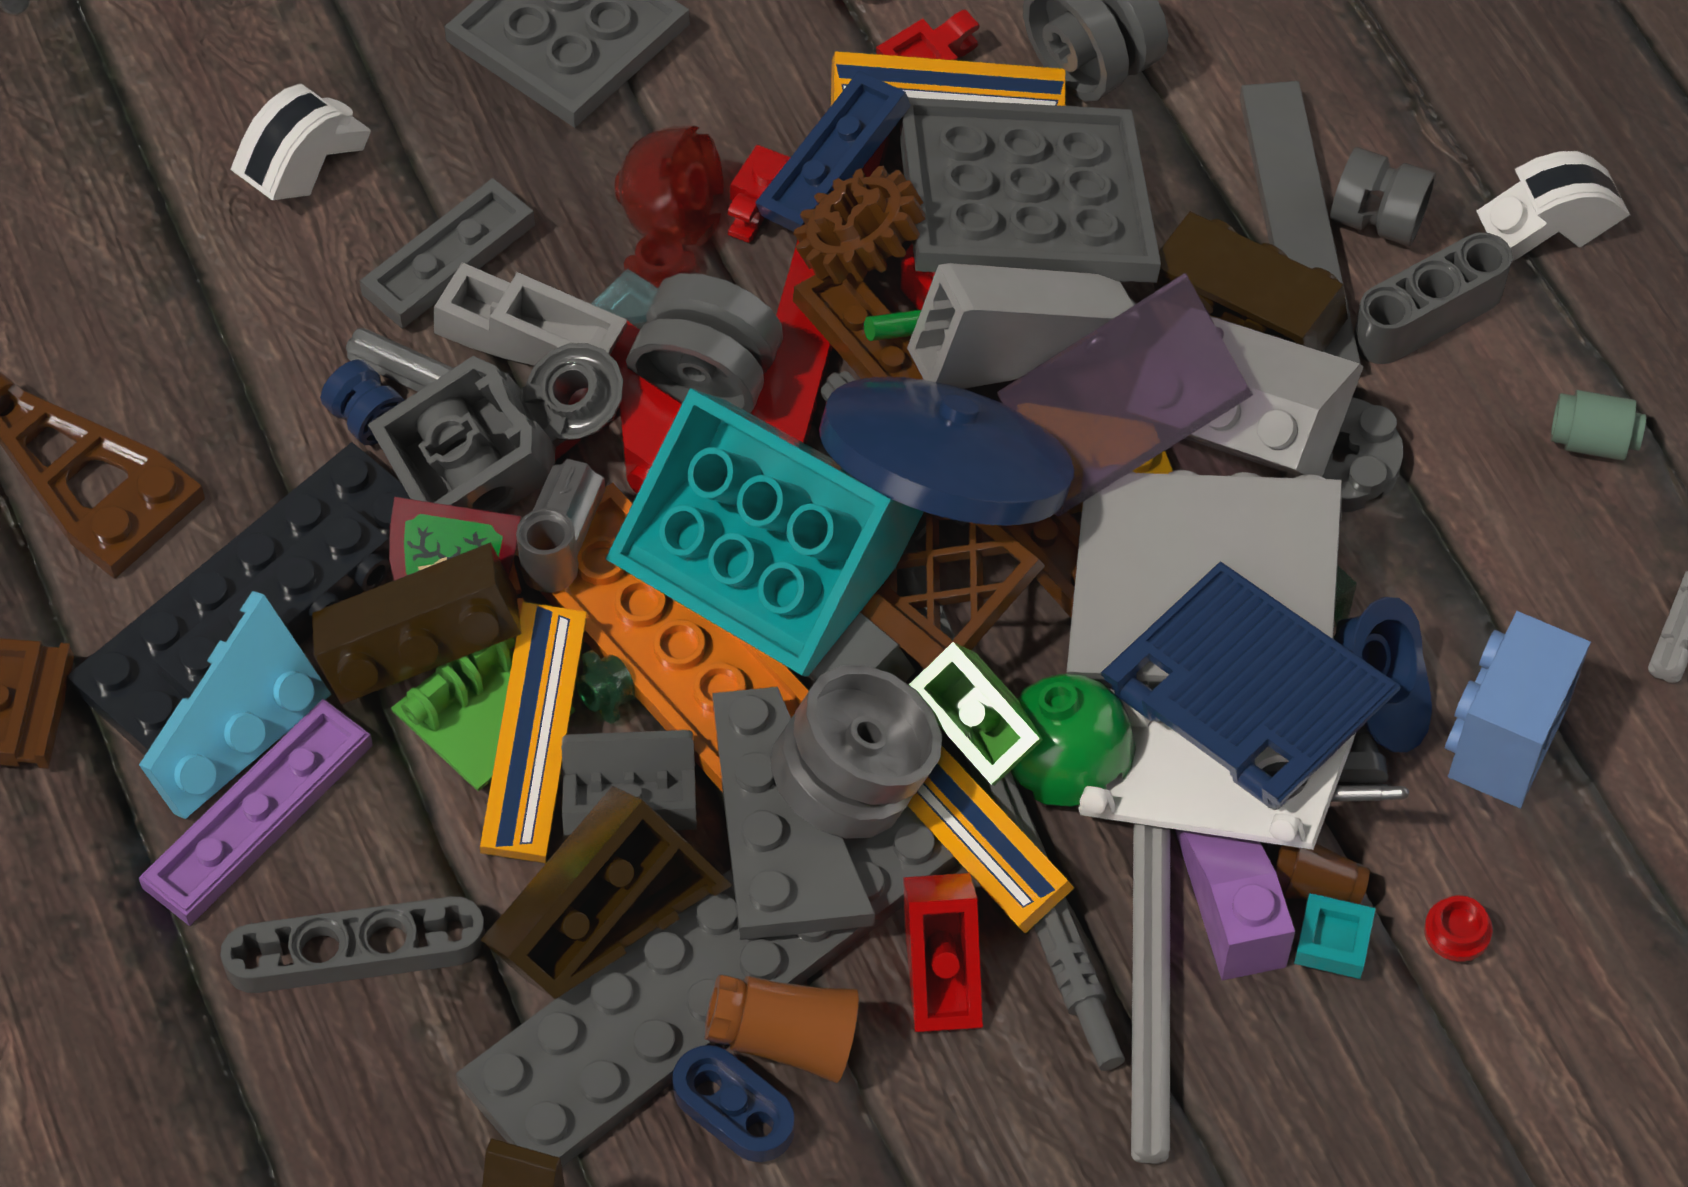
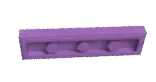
M322 699L139 877L142 889L190 926L373 746L371 735Z

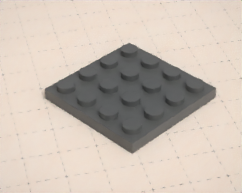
M908 98L911 107L898 122L904 177L907 181L910 180L921 197L923 204L920 207L926 215L924 221L915 224L920 233L918 239L912 240L915 271L936 272L938 265L954 263L1092 273L1120 282L1157 283L1161 261L1132 109Z

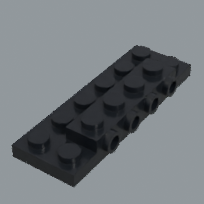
M351 442L69 673L66 677L71 690L145 756L182 698H190L211 666L207 660L219 641L226 642L244 615L240 609L252 591L266 596L297 644L300 645L313 634V612L359 595L364 590L374 589L386 578L391 568L389 561L390 524L394 497L410 499L404 486Z

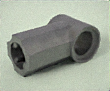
M566 459L565 463L561 465H553L533 511L525 515L517 526L516 537L521 574L524 582L530 588L539 592L553 593L561 591L571 585L577 577V555L605 492L604 477L595 473L587 463Z

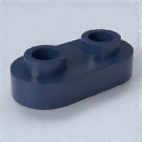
M699 1046L687 1051L677 1061L673 1071V1090L677 1104L687 1115L738 1156L752 1162H767L778 1158L789 1148L794 1137V1112L790 1102L784 1095L731 1053L716 1046ZM707 1081L714 1082L720 1087L715 1094L709 1096L702 1095L696 1091L698 1085ZM755 1123H765L772 1128V1131L764 1137L752 1136L747 1130Z

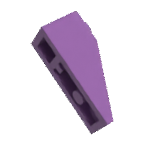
M1175 829L1221 980L1287 967L1295 929L1276 871L1261 843Z

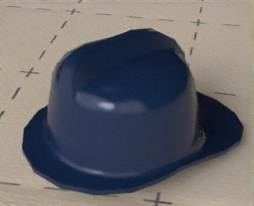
M1382 597L1370 603L1361 616L1338 621L1333 639L1400 685V690L1365 723V726L1380 746L1390 752L1407 753L1421 744L1429 730L1432 716L1431 691L1423 657L1420 625L1411 606L1400 598Z

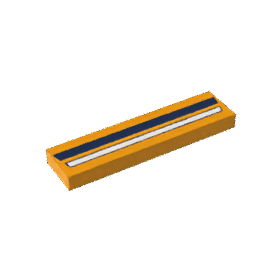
M835 51L832 57L831 105L857 72L861 71L905 91L908 98L1065 106V70L1061 68Z
M522 603L520 614L521 634L516 637L480 843V854L546 863L562 768V737L567 735L586 624V611Z
M941 745L939 761L907 806L1024 933H1027L1069 894L1074 887Z

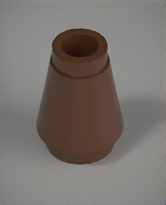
M1317 843L1313 850L1278 844L1274 845L1269 860L1276 871L1284 899L1308 901L1309 893L1361 904L1368 885L1369 868L1357 865L1356 862Z

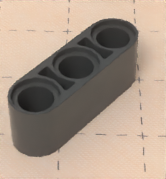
M1478 232L1457 241L1371 287L1364 293L1360 301L1354 330L1358 354L1366 361L1375 364H1389L1493 309L1501 301L1513 259L1512 250L1508 243L1497 235Z

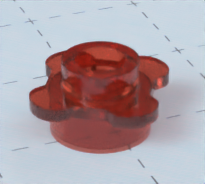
M662 232L651 233L643 237L636 245L635 255L628 256L624 261L626 275L631 278L638 277L649 284L650 291L654 294L664 279L679 273L689 274L696 267L694 254L690 251H683L682 244L676 237ZM656 264H665L664 266H655Z

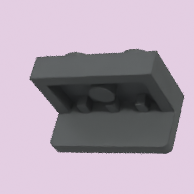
M671 730L571 734L562 737V818L564 835L572 834L612 786L642 799L675 831L697 830L694 736L692 731Z

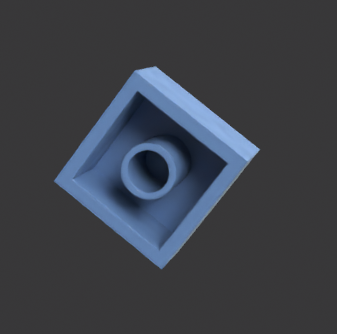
M1516 611L1506 634L1494 630L1479 663V666L1482 668L1475 682L1471 680L1468 682L1454 715L1457 719L1445 745L1446 750L1455 753L1448 778L1521 809L1568 709L1591 641L1519 611Z

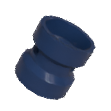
M360 359L347 362L336 369L327 379L320 395L321 403L336 418L346 419L348 430L363 445L378 443L368 424L404 401L391 386H382L380 375L366 361Z

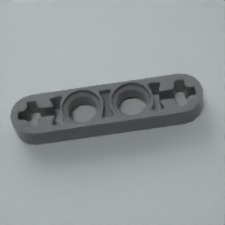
M443 897L243 925L227 935L221 945L220 957L227 979L236 989L245 993H261L462 965L471 962L480 955L485 946L481 939L486 934L481 910L473 901L463 897ZM454 920L461 921L463 927L462 939L449 941L446 933L448 931V922ZM417 924L425 925L428 945L426 947H419L420 943L415 926ZM384 927H396L407 935L406 941L400 949L385 954L376 952L369 946V941L376 931ZM329 936L339 943L337 953L328 961L313 963L302 956V949L305 944L314 937ZM288 942L293 962L292 965L284 966L281 957L284 955L280 943ZM260 948L262 957L259 958V967L246 969L244 960H246L248 955L247 950Z

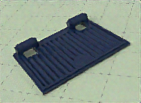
M1221 561L1101 672V676L1112 685V689L1119 699L1149 721H1162L1229 770L1234 783L1268 808L1274 807L1275 809L1281 808L1287 799L1400 690L1399 684ZM1149 661L1169 674L1153 690L1137 679V672ZM1268 746L1289 761L1273 777L1255 765V759Z

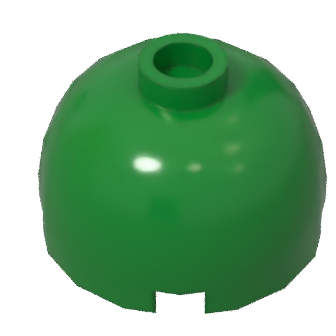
M1058 674L1040 679L1025 688L1017 697L1043 740L1011 772L1018 787L1020 783L1024 788L1031 790L1035 800L1046 805H1079L1086 786L1107 790L1106 785L1115 780L1121 772L1124 779L1131 770L1136 746L1128 714L1118 697L1101 682L1084 675Z

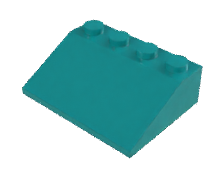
M690 388L609 550L606 560L800 675L808 677L896 568L924 511L897 502L864 485L842 469L830 457L727 400Z

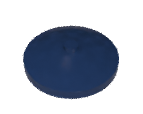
M873 377L846 383L838 387L829 396L819 428L822 444L828 454L852 477L886 497L909 507L958 521L987 525H1021L1044 520L1062 508L1074 476L1073 462L1066 449L1051 433L1038 423L998 401L962 388L933 381L905 377Z

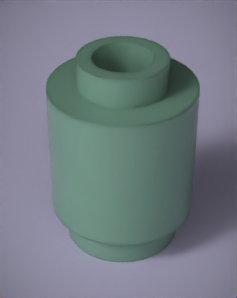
M1576 390L1574 395L1560 393L1554 412L1550 441L1565 444V451L1624 461L1628 449L1640 450L1645 430L1646 414L1636 413V400L1582 390Z

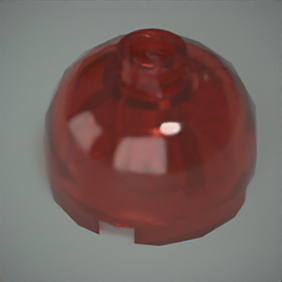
M670 126L654 130L634 142L622 163L621 170L616 175L615 195L618 202L622 205L631 225L639 234L651 241L675 246H701L711 239L719 224L721 213H713L711 215L709 213L713 205V195L723 194L724 191L721 159L709 134H697L696 131L700 127Z

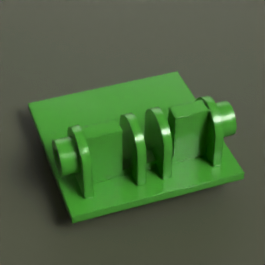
M514 638L437 667L435 673L416 688H411L403 699L391 707L392 712L478 792L492 780L514 654L511 649L516 643ZM574 707L571 708V714L575 712Z

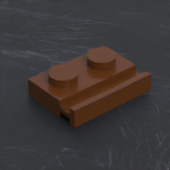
M0 638V765L20 767L21 762L37 763L39 768L49 769L68 687L66 676L71 673L74 660L70 643H60L59 647H46L42 645L41 641Z

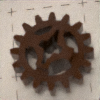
M878 166L870 177H866L863 170L858 169L855 171L853 178L845 181L840 178L833 180L834 190L828 195L817 192L813 197L818 205H816L815 209L803 210L800 213V217L805 225L794 229V235L799 241V244L795 247L808 268L812 269L820 280L830 275L835 284H841L849 273L854 275L857 282L863 281L867 271L875 268L882 273L887 270L885 260L891 255L903 258L907 253L902 244L904 241L919 238L920 233L915 224L924 221L926 215L920 207L923 201L910 180L907 181L898 169L889 175L884 166Z

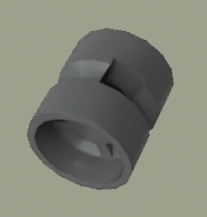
M1355 147L1342 173L1332 204L1330 220L1359 230H1363L1369 224L1375 225L1378 236L1410 247L1425 216L1434 188L1436 173L1408 163H1403L1395 169L1390 167L1387 156ZM1379 190L1384 192L1382 200L1378 196L1373 195V191Z

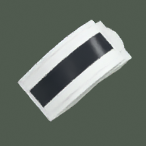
M300 83L282 90L270 99L253 118L241 141L230 170L271 200L309 196L326 155L364 150L371 129L352 117L353 111L346 104L331 98H321Z
M1578 151L1551 153L1537 157L1516 168L1515 171L1520 182L1477 210L1486 232L1497 235L1508 243L1512 250V262L1557 232L1563 234L1578 247H1582L1630 215L1608 170L1591 156Z

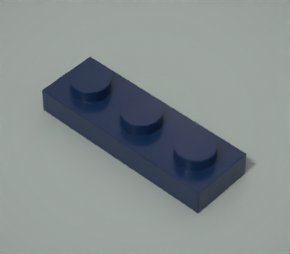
M858 71L755 203L761 216L793 232L794 229L805 225L800 217V213L803 210L816 208L818 203L813 196L817 192L827 195L834 190L833 180L837 178L843 181L853 178L855 171L865 166L911 107L906 92Z

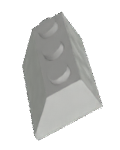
M1193 311L1150 356L1129 414L1149 426H1155L1157 430L1297 477L1307 474L1322 477L1364 366L1360 363Z

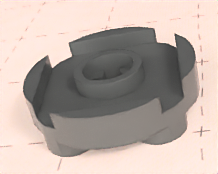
M1353 397L1334 445L1345 446L1354 454H1347L1344 462H1337L1332 460L1333 453L1331 452L1322 476L1325 479L1342 480V512H1353L1365 508L1367 500L1374 499L1381 493L1382 498L1387 495L1398 479L1403 459V443L1396 429L1397 420L1393 412L1386 407L1374 406ZM1279 471L1280 474H1281V476H1282V478H1284V474H1286L1287 478H1296V477H1297V476H1294V475H1291V474H1288V473Z

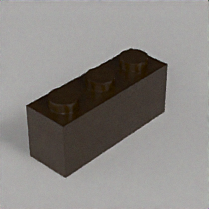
M1189 211L1159 250L1161 266L1157 283L1153 282L1156 298L1189 314L1196 311L1322 352L1348 319L1344 284L1332 273L1319 267L1311 269L1288 258L1281 249L1272 244H1259L1237 234L1224 221L1218 219L1210 221Z
M491 542L312 613L314 657L341 705L521 634L516 590Z

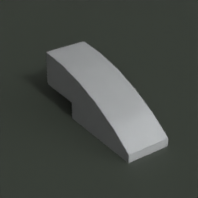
M463 262L434 306V334L472 349L534 366L549 351L568 343H589L604 349L610 355L627 327V319L517 272L511 283Z

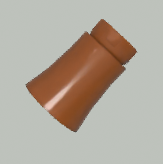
M719 974L708 1006L704 1039L710 1042L728 1044L732 1051L767 1058L805 1070L837 1084L845 1070L853 1042L858 1014V990L795 985L746 976L744 980Z

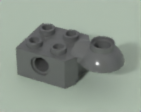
M568 343L549 351L535 364L526 381V386L521 389L507 373L500 371L497 366L472 356L369 423L368 426L410 499L502 513L544 486L552 466L555 465L556 447L566 440L583 439L598 433L613 420L622 402L623 378L617 362L604 349L589 343ZM588 388L585 397L580 402L568 405L571 396L576 391Z

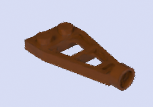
M0 372V445L70 544L113 579H116L205 500L202 485L159 451L25 392ZM47 427H51L76 443L50 466L46 467L31 453L26 445ZM91 460L104 461L125 471L128 478L92 509L82 506L67 486V481Z

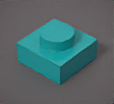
M1309 893L1294 964L1361 979L1376 908Z

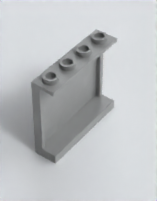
M1123 468L1109 469L1105 472L1086 471L1067 674L1087 676L1101 682L1115 694L1112 685L1104 680L1101 672L1220 561L1333 639L1340 521H1342V480L1325 479L1311 474L1301 475L1296 478L1261 477L1248 472L1236 473L1232 476L1198 475L1186 470H1177L1168 474L1135 473ZM1149 661L1137 672V679L1153 690L1169 674Z

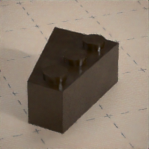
M612 786L482 937L481 941L527 982L553 999H557L627 954L625 948L656 928L664 930L680 919L679 913L709 894L717 896L731 887L732 884L647 803Z

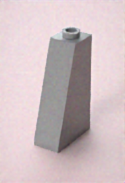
M947 263L937 267L907 349L924 380L965 389L1124 361L1139 330L1142 319L1136 303L1129 298L1121 282L1099 274Z

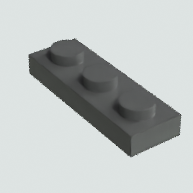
M492 178L359 280L362 295L403 329L437 303L462 262L480 269L534 227V211Z

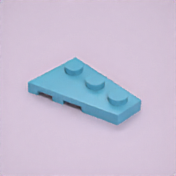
M255 591L251 592L240 609L244 615L226 642L219 641L207 660L211 666L190 698H182L139 764L173 814L186 819L293 728L322 699L325 700L331 695L264 594Z

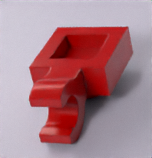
M966 9L957 12L934 30L922 18L878 45L876 54L958 61L959 57L965 56L978 46V41L972 33L977 31L980 25Z
M760 145L755 146L730 184V200H732V203L728 209V215L734 217L735 220L728 229L729 236L747 243L754 239L765 217L761 216L755 202L791 157Z

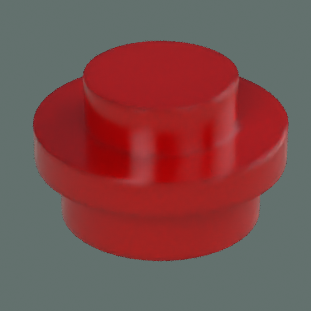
M1455 895L1440 900L1429 910L1424 924V934L1429 946L1438 955L1451 961L1465 962L1479 957L1486 951L1492 938L1493 926L1490 916L1477 900L1468 896Z

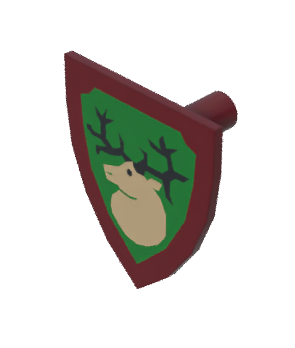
M394 497L390 524L389 556L393 578L397 580L490 542L509 577L517 549L516 532L521 516Z

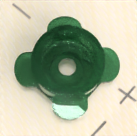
M590 650L582 655L584 668L583 672L577 676V691L588 709L594 712L600 710L603 719L607 723L613 724L620 720L618 707L633 700L635 696L634 682L627 667L618 657L609 654L600 659L596 652Z

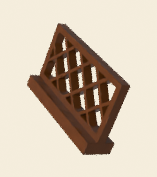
M923 512L918 524L926 523V551L903 554L896 568L860 613L894 640L902 651L923 669H926L953 642L972 650L1045 566L1035 555L998 525L969 522L970 545L939 549V521L951 519ZM982 532L993 541L982 543ZM1009 553L1020 562L1004 582L983 585V557ZM970 559V587L940 591V563ZM927 565V593L900 597L897 594V569ZM983 599H988L986 603L983 604ZM971 601V620L953 640L940 630V606ZM927 608V618L916 609Z

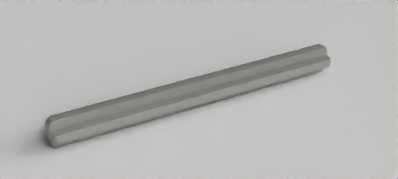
M1134 823L1131 1156L1139 1163L1160 1164L1168 1159L1170 1151V828Z

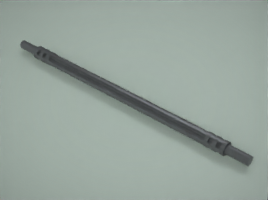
M910 539L903 554L920 552L916 541ZM926 565L897 569V594L900 597L927 593ZM941 605L940 630L953 640L955 638L954 632ZM927 608L916 609L927 618ZM961 751L971 777L1047 857L1012 772L1007 773L995 786L991 785ZM1064 897L1033 927L1069 1014L1078 1016L1099 1069L1101 1071L1111 1070L1120 1066L1125 1061V1058L1103 1008L1106 995Z

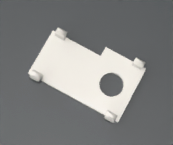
M1121 700L1129 717L1136 746L1131 770L1124 779L1121 772L1115 780L1106 785L1107 790L1086 786L1080 798V815L1314 849L1356 733L1308 778L1305 787L1293 798L1287 799L1281 808L1275 809L1274 807L1268 808L1234 783L1229 770L1162 722L1149 721ZM1269 746L1255 759V765L1261 769L1276 762H1289Z

